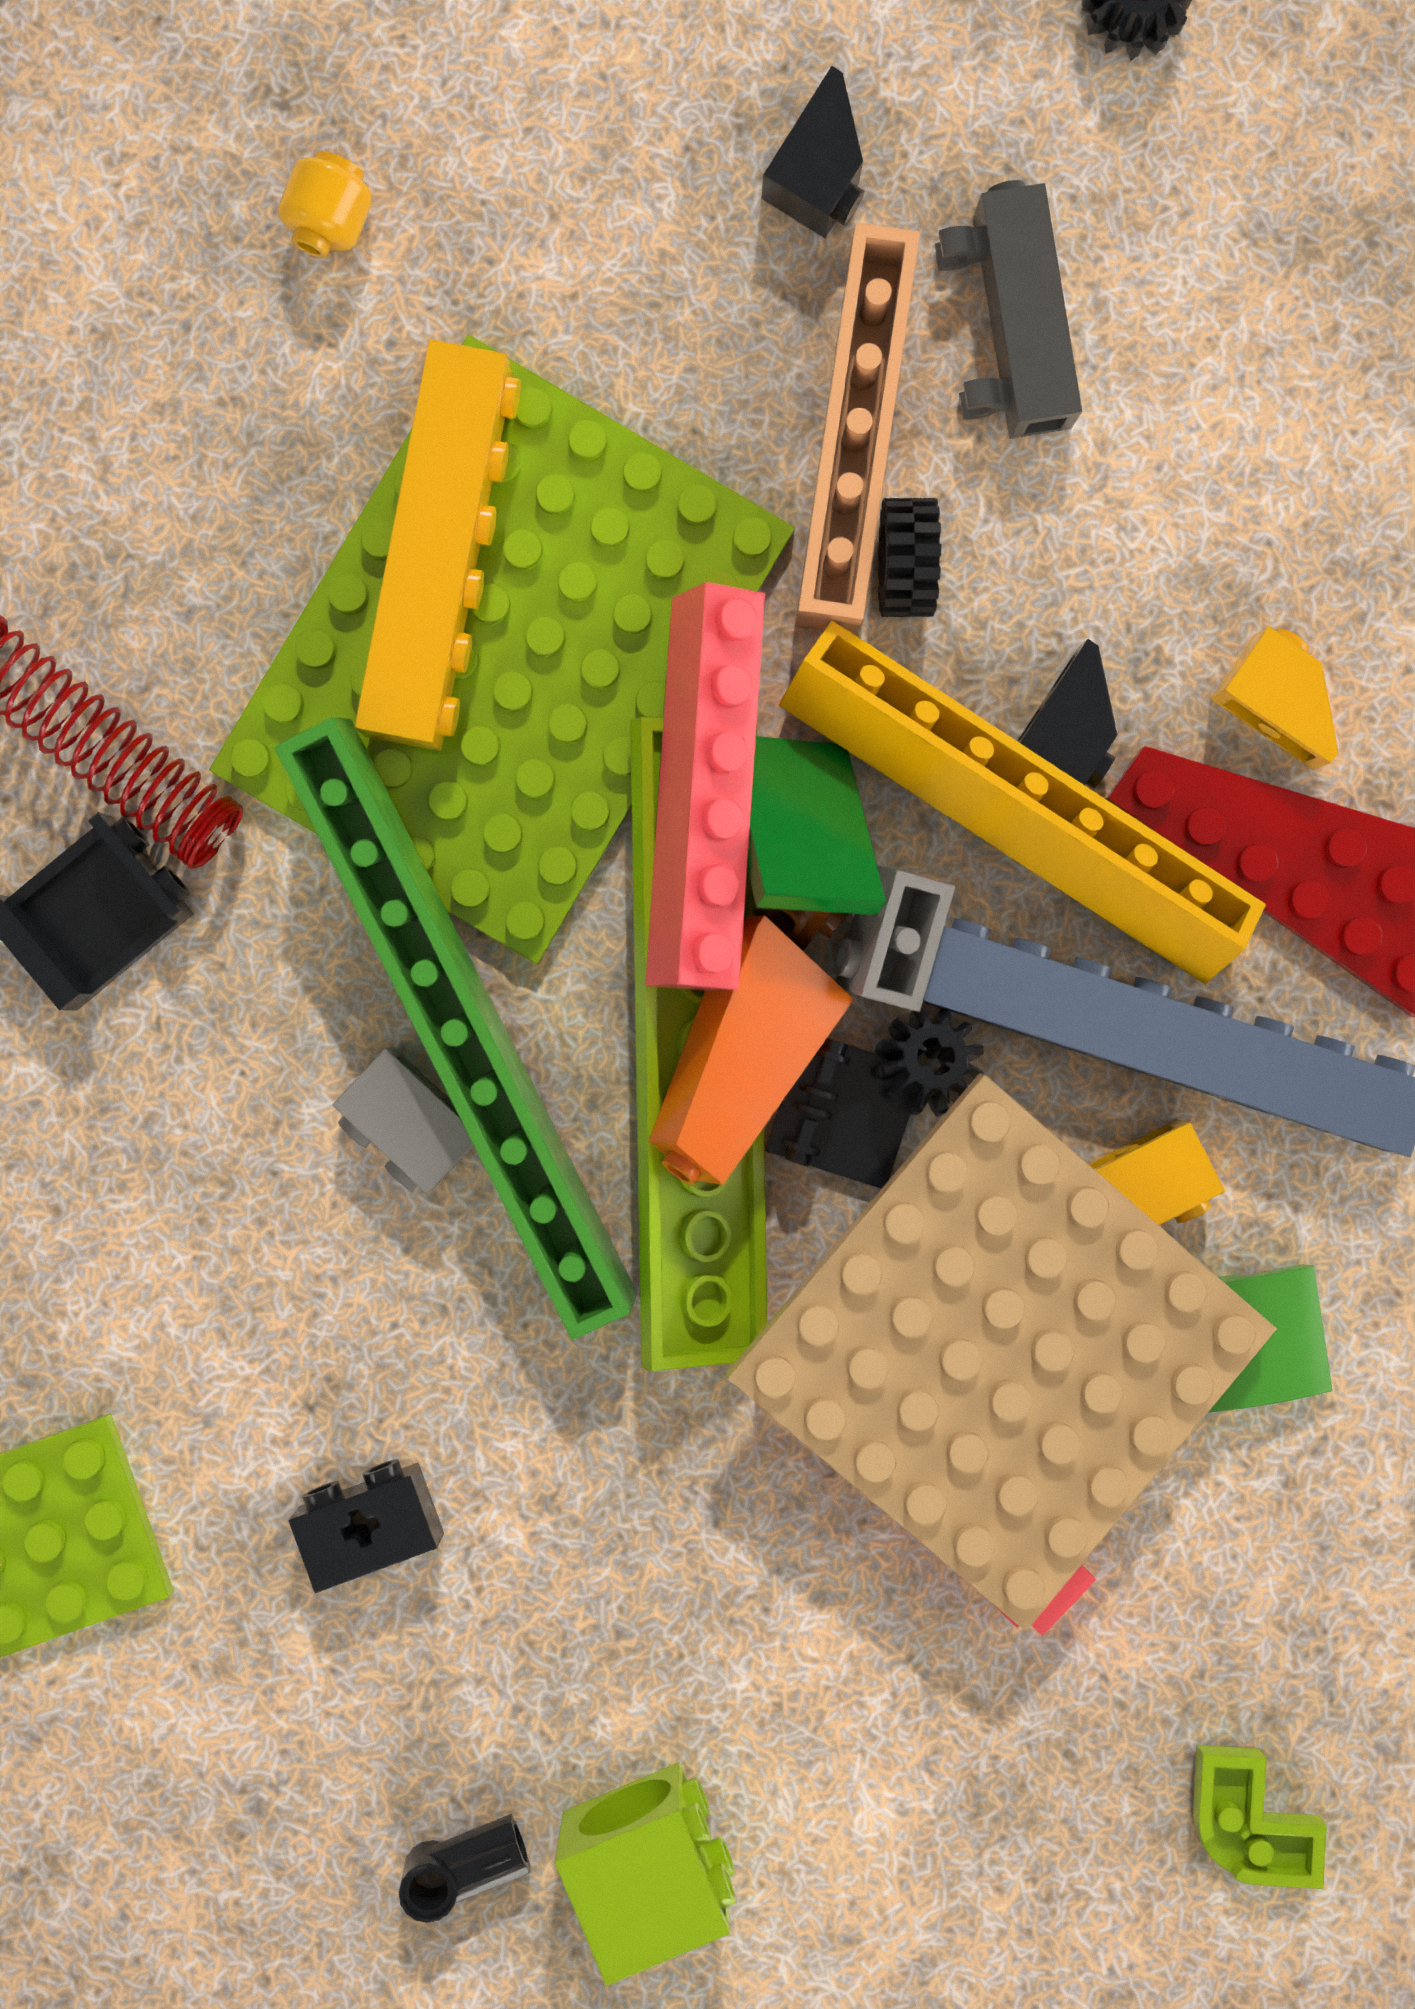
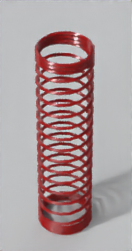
M0 615V649L12 637H19L14 651L0 669V683L10 667L30 649L35 650L22 677L13 685L0 692V699L11 693L6 709L0 711V715H5L6 724L11 728H22L23 738L27 741L38 740L39 750L44 754L54 753L55 763L60 767L71 766V775L75 779L87 778L88 789L92 792L103 791L104 802L108 805L120 804V814L125 818L136 816L137 828L140 830L152 829L155 842L163 843L169 841V853L177 856V859L182 861L184 865H187L189 869L202 867L218 853V849L223 841L213 848L218 837L211 844H208L214 832L209 837L208 835L216 826L219 828L223 824L222 832L229 828L227 836L233 833L242 819L243 806L238 804L236 800H233L231 796L219 798L211 804L216 796L217 786L216 784H210L203 788L188 804L176 822L172 833L164 838H160L158 836L159 826L172 817L179 804L166 813L168 807L179 792L195 778L182 801L192 796L200 783L201 773L194 771L181 780L163 803L155 821L149 825H144L141 823L143 813L153 807L163 793L161 792L155 799L149 801L160 782L171 770L179 765L166 787L167 789L178 781L184 770L185 760L183 758L172 761L154 779L143 796L138 809L133 812H127L125 810L126 801L140 792L141 787L148 778L132 789L135 781L147 765L163 752L150 776L159 772L168 758L169 748L165 745L152 751L134 771L123 790L122 796L112 800L108 796L109 789L121 782L130 770L128 768L124 773L114 778L118 769L135 747L147 739L134 764L142 760L152 745L153 735L145 733L131 742L137 728L135 720L126 721L115 729L121 715L118 707L107 709L100 715L104 707V696L102 694L91 696L85 701L89 689L88 684L85 681L79 682L69 688L72 682V671L70 669H63L54 674L56 658L48 656L38 660L40 646L37 643H32L23 647L24 633L21 630L8 633V621ZM50 661V668L37 689L38 691H35L28 698L12 707L20 689L28 678L39 667ZM66 674V681L54 700L55 703H51L45 710L29 719L43 693L54 681ZM82 687V693L71 711L73 714L61 730L55 748H46L43 745V739L61 729V725L67 719L66 717L46 731L52 717L61 704L73 692ZM99 700L98 706L86 725L90 726L77 744L72 759L64 762L60 759V751L75 743L85 728L63 743L69 729L88 706ZM28 704L22 723L13 722L10 714ZM115 713L111 724L102 739L107 736L108 738L94 756L88 772L79 774L76 771V764L89 757L99 744V742L96 743L92 748L80 755L85 743L94 730L107 717ZM45 716L37 736H31L27 733V726L36 723ZM131 726L118 751L125 747L127 748L114 763L106 778L105 785L96 787L92 784L93 776L107 768L116 753L97 767L102 755L115 738L127 727ZM210 792L198 814L201 813L200 816L188 829V826L195 817L183 825L184 821L199 801ZM188 829L177 851L174 849L176 837Z

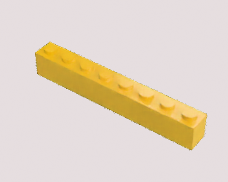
M831 620L800 665L778 704L780 707L1204 985L1246 949L1264 910L1265 903Z

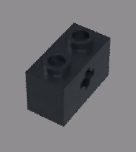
M399 1459L390 1460L362 1473L365 1481L363 1483L342 1490L339 1481H334L314 1488L302 1496L304 1504L298 1507L288 1522L314 1593L438 1548L444 1531L419 1462L402 1468ZM359 1509L365 1518L377 1516L378 1522L372 1532L369 1531L366 1524L354 1526L352 1520Z

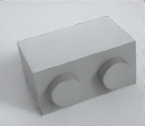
M395 1047L385 1048L332 1104L343 1115L338 1121L340 1127L355 1142L365 1148L372 1142L390 1159L385 1165L386 1170L402 1186L412 1192L417 1186L426 1194L433 1190L474 1147L452 1101Z

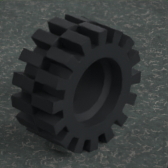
M884 498L881 504L882 510H880V527L878 531V600L881 617H933L937 609V599L939 597L938 579H940L941 567L939 566L941 556V522H939L940 509L937 498Z

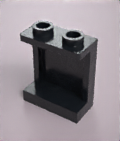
M97 812L88 820L93 827L11 896L0 895V940L58 1010L78 1011L194 914L183 901L190 895L188 888L166 865L162 866L159 870L156 869L142 852L150 845L148 840L124 816L116 821L112 816Z

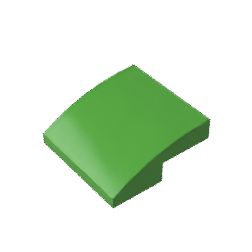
M1313 1265L1288 1266L1247 1276L1234 1274L1218 1277L1274 1325L1277 1330L1208 1413L1270 1405L1333 1391Z

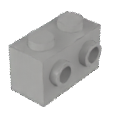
M877 865L886 903L877 915L854 914L848 938H844L836 951L834 971L837 977L835 982L845 991L858 996L920 1012L956 886Z

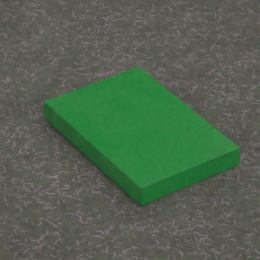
M756 736L747 860L756 908L877 915L885 905L886 899L849 751L840 745Z

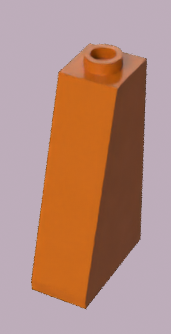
M766 916L748 917L743 920L739 990L704 992L649 1138V1142L666 1156L662 1161V1165L675 1177L689 1185H694L697 1181L720 1185L726 1182L854 1000Z

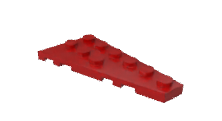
M1147 746L1139 750L1105 798L1106 800L1265 903L1263 912L1410 1017L1415 1018V828Z

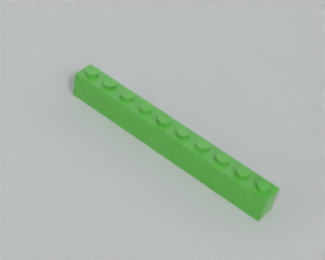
M331 717L274 746V749L571 1340L577 1339L630 1314L637 1291L357 729L354 728L355 725L352 719Z

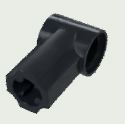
M512 1814L445 1841H425L413 1847L406 1856L399 1888L400 1905L405 1913L420 1922L439 1921L449 1914L455 1903L529 1874L530 1861L518 1825ZM433 1871L443 1876L446 1882L440 1887L430 1889L420 1885L416 1881L415 1876L421 1872Z

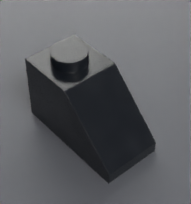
M830 67L763 174L761 199L823 238L827 237L836 221L843 226L849 223L865 193L863 189L858 187L863 165L861 149L843 72L837 68Z
M1087 639L1075 651L1017 742L1083 785L1086 784L1095 789L1115 760V756L1107 751L1118 734L1099 645Z

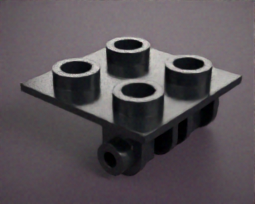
M827 1038L781 1102L765 1151L785 1157L786 1160L809 1167L810 1165L882 1189L889 1181L910 1117L908 1112L910 1095L905 1093L895 1102H891L886 1097L888 1091L896 1085L894 1078L887 1080L877 1079L875 1077V1070L879 1066L891 1061L878 1054Z

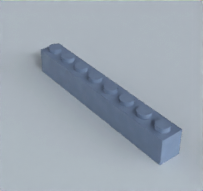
M954 918L951 928L944 926L922 1003L941 1009H949L950 1012L1391 1154L1412 1156L1415 1147V1077H1413L1415 1065L1383 1055H1377L1374 1064L1352 1057L1355 1046L1349 1043L1320 1035L1316 1036L1314 1044L1307 1043L1291 1037L1294 1026L1267 1017L1256 1016L1254 1025L1231 1018L1234 1007L1212 999L1196 996L1194 1005H1189L1170 998L1173 990L1172 987L1150 979L1136 977L1133 986L1109 979L1112 968L1091 960L1075 957L1073 966H1068L1049 959L1051 948L1029 940L1015 938L1012 947L988 940L991 929L967 920Z

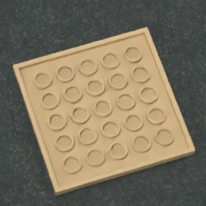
M979 1073L725 1375L739 1390L1018 1626L1027 1631L1277 1328L985 1074Z

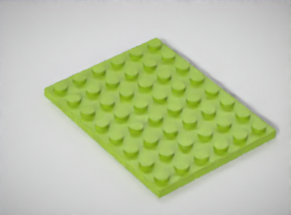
M467 334L461 344L498 352ZM508 358L513 378L521 380L520 400L515 419L505 417L501 442L509 444L508 462L503 482L493 481L488 505L496 507V525L491 545L480 546L476 569L484 571V587L479 608L477 610L468 608L464 633L472 635V649L466 673L456 672L451 697L460 699V711L455 734L453 737L444 736L441 751L368 738L359 731L358 733L446 910L539 965L632 808L630 720L639 717L664 718L672 597L704 582L759 592L793 536L795 527ZM412 428L209 768V771L315 834L317 832L274 746L331 717L352 719L355 725Z

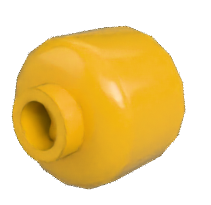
M317 151L315 157L301 158L295 163L278 206L279 218L293 233L291 238L293 245L319 258H327L330 250L342 252L353 249L359 240L373 199L369 187L363 182L364 172L357 165L340 155L328 151Z

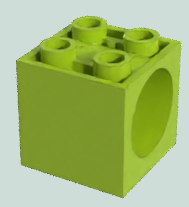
M679 1762L569 1808L562 1813L554 1863L606 1987L730 1934L729 1906L737 1903L730 1879L731 1876L735 1875L733 1860L722 1836L711 1839L705 1817L710 1816L711 1813L699 1779L695 1777L687 1781Z

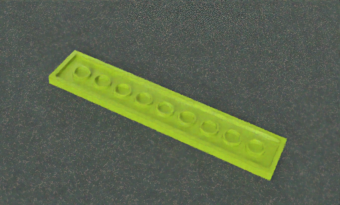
M639 717L630 720L640 1326L641 1368L653 1372L735 1363L767 1325L765 1153L763 1128L723 1185L697 1181L694 1185H689L675 1177L662 1165V1161L666 1156L649 1142L705 991L645 986L664 718ZM748 866L744 918L756 917L753 914L756 904Z

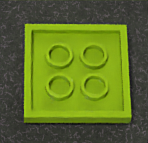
M111 1413L0 1453V1658L164 1600L174 1593Z

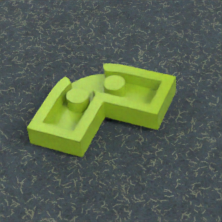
M1196 1745L1193 1820L1198 1838L1210 1857L1222 1868L1231 1872L1235 1880L1246 1884L1323 1889L1327 1825L1319 1815L1264 1812L1267 1757L1260 1748Z

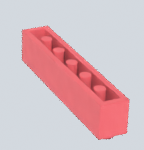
M704 582L672 597L645 986L697 991L739 990L765 593Z

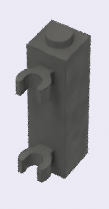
M1020 180L1001 182L992 186L987 192L981 193L973 216L975 227L953 226L939 230L940 242L935 243L938 271L955 270L968 266L971 263L981 262L1000 378H979L964 382V392L959 393L963 420L976 419L1005 411L1009 439L1072 429L1082 413V406L1045 183L1025 186V183Z

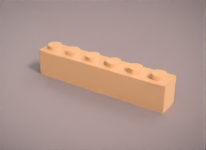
M855 223L848 259L795 626L825 630L831 620H833L854 635H857L864 619L920 238L919 231Z

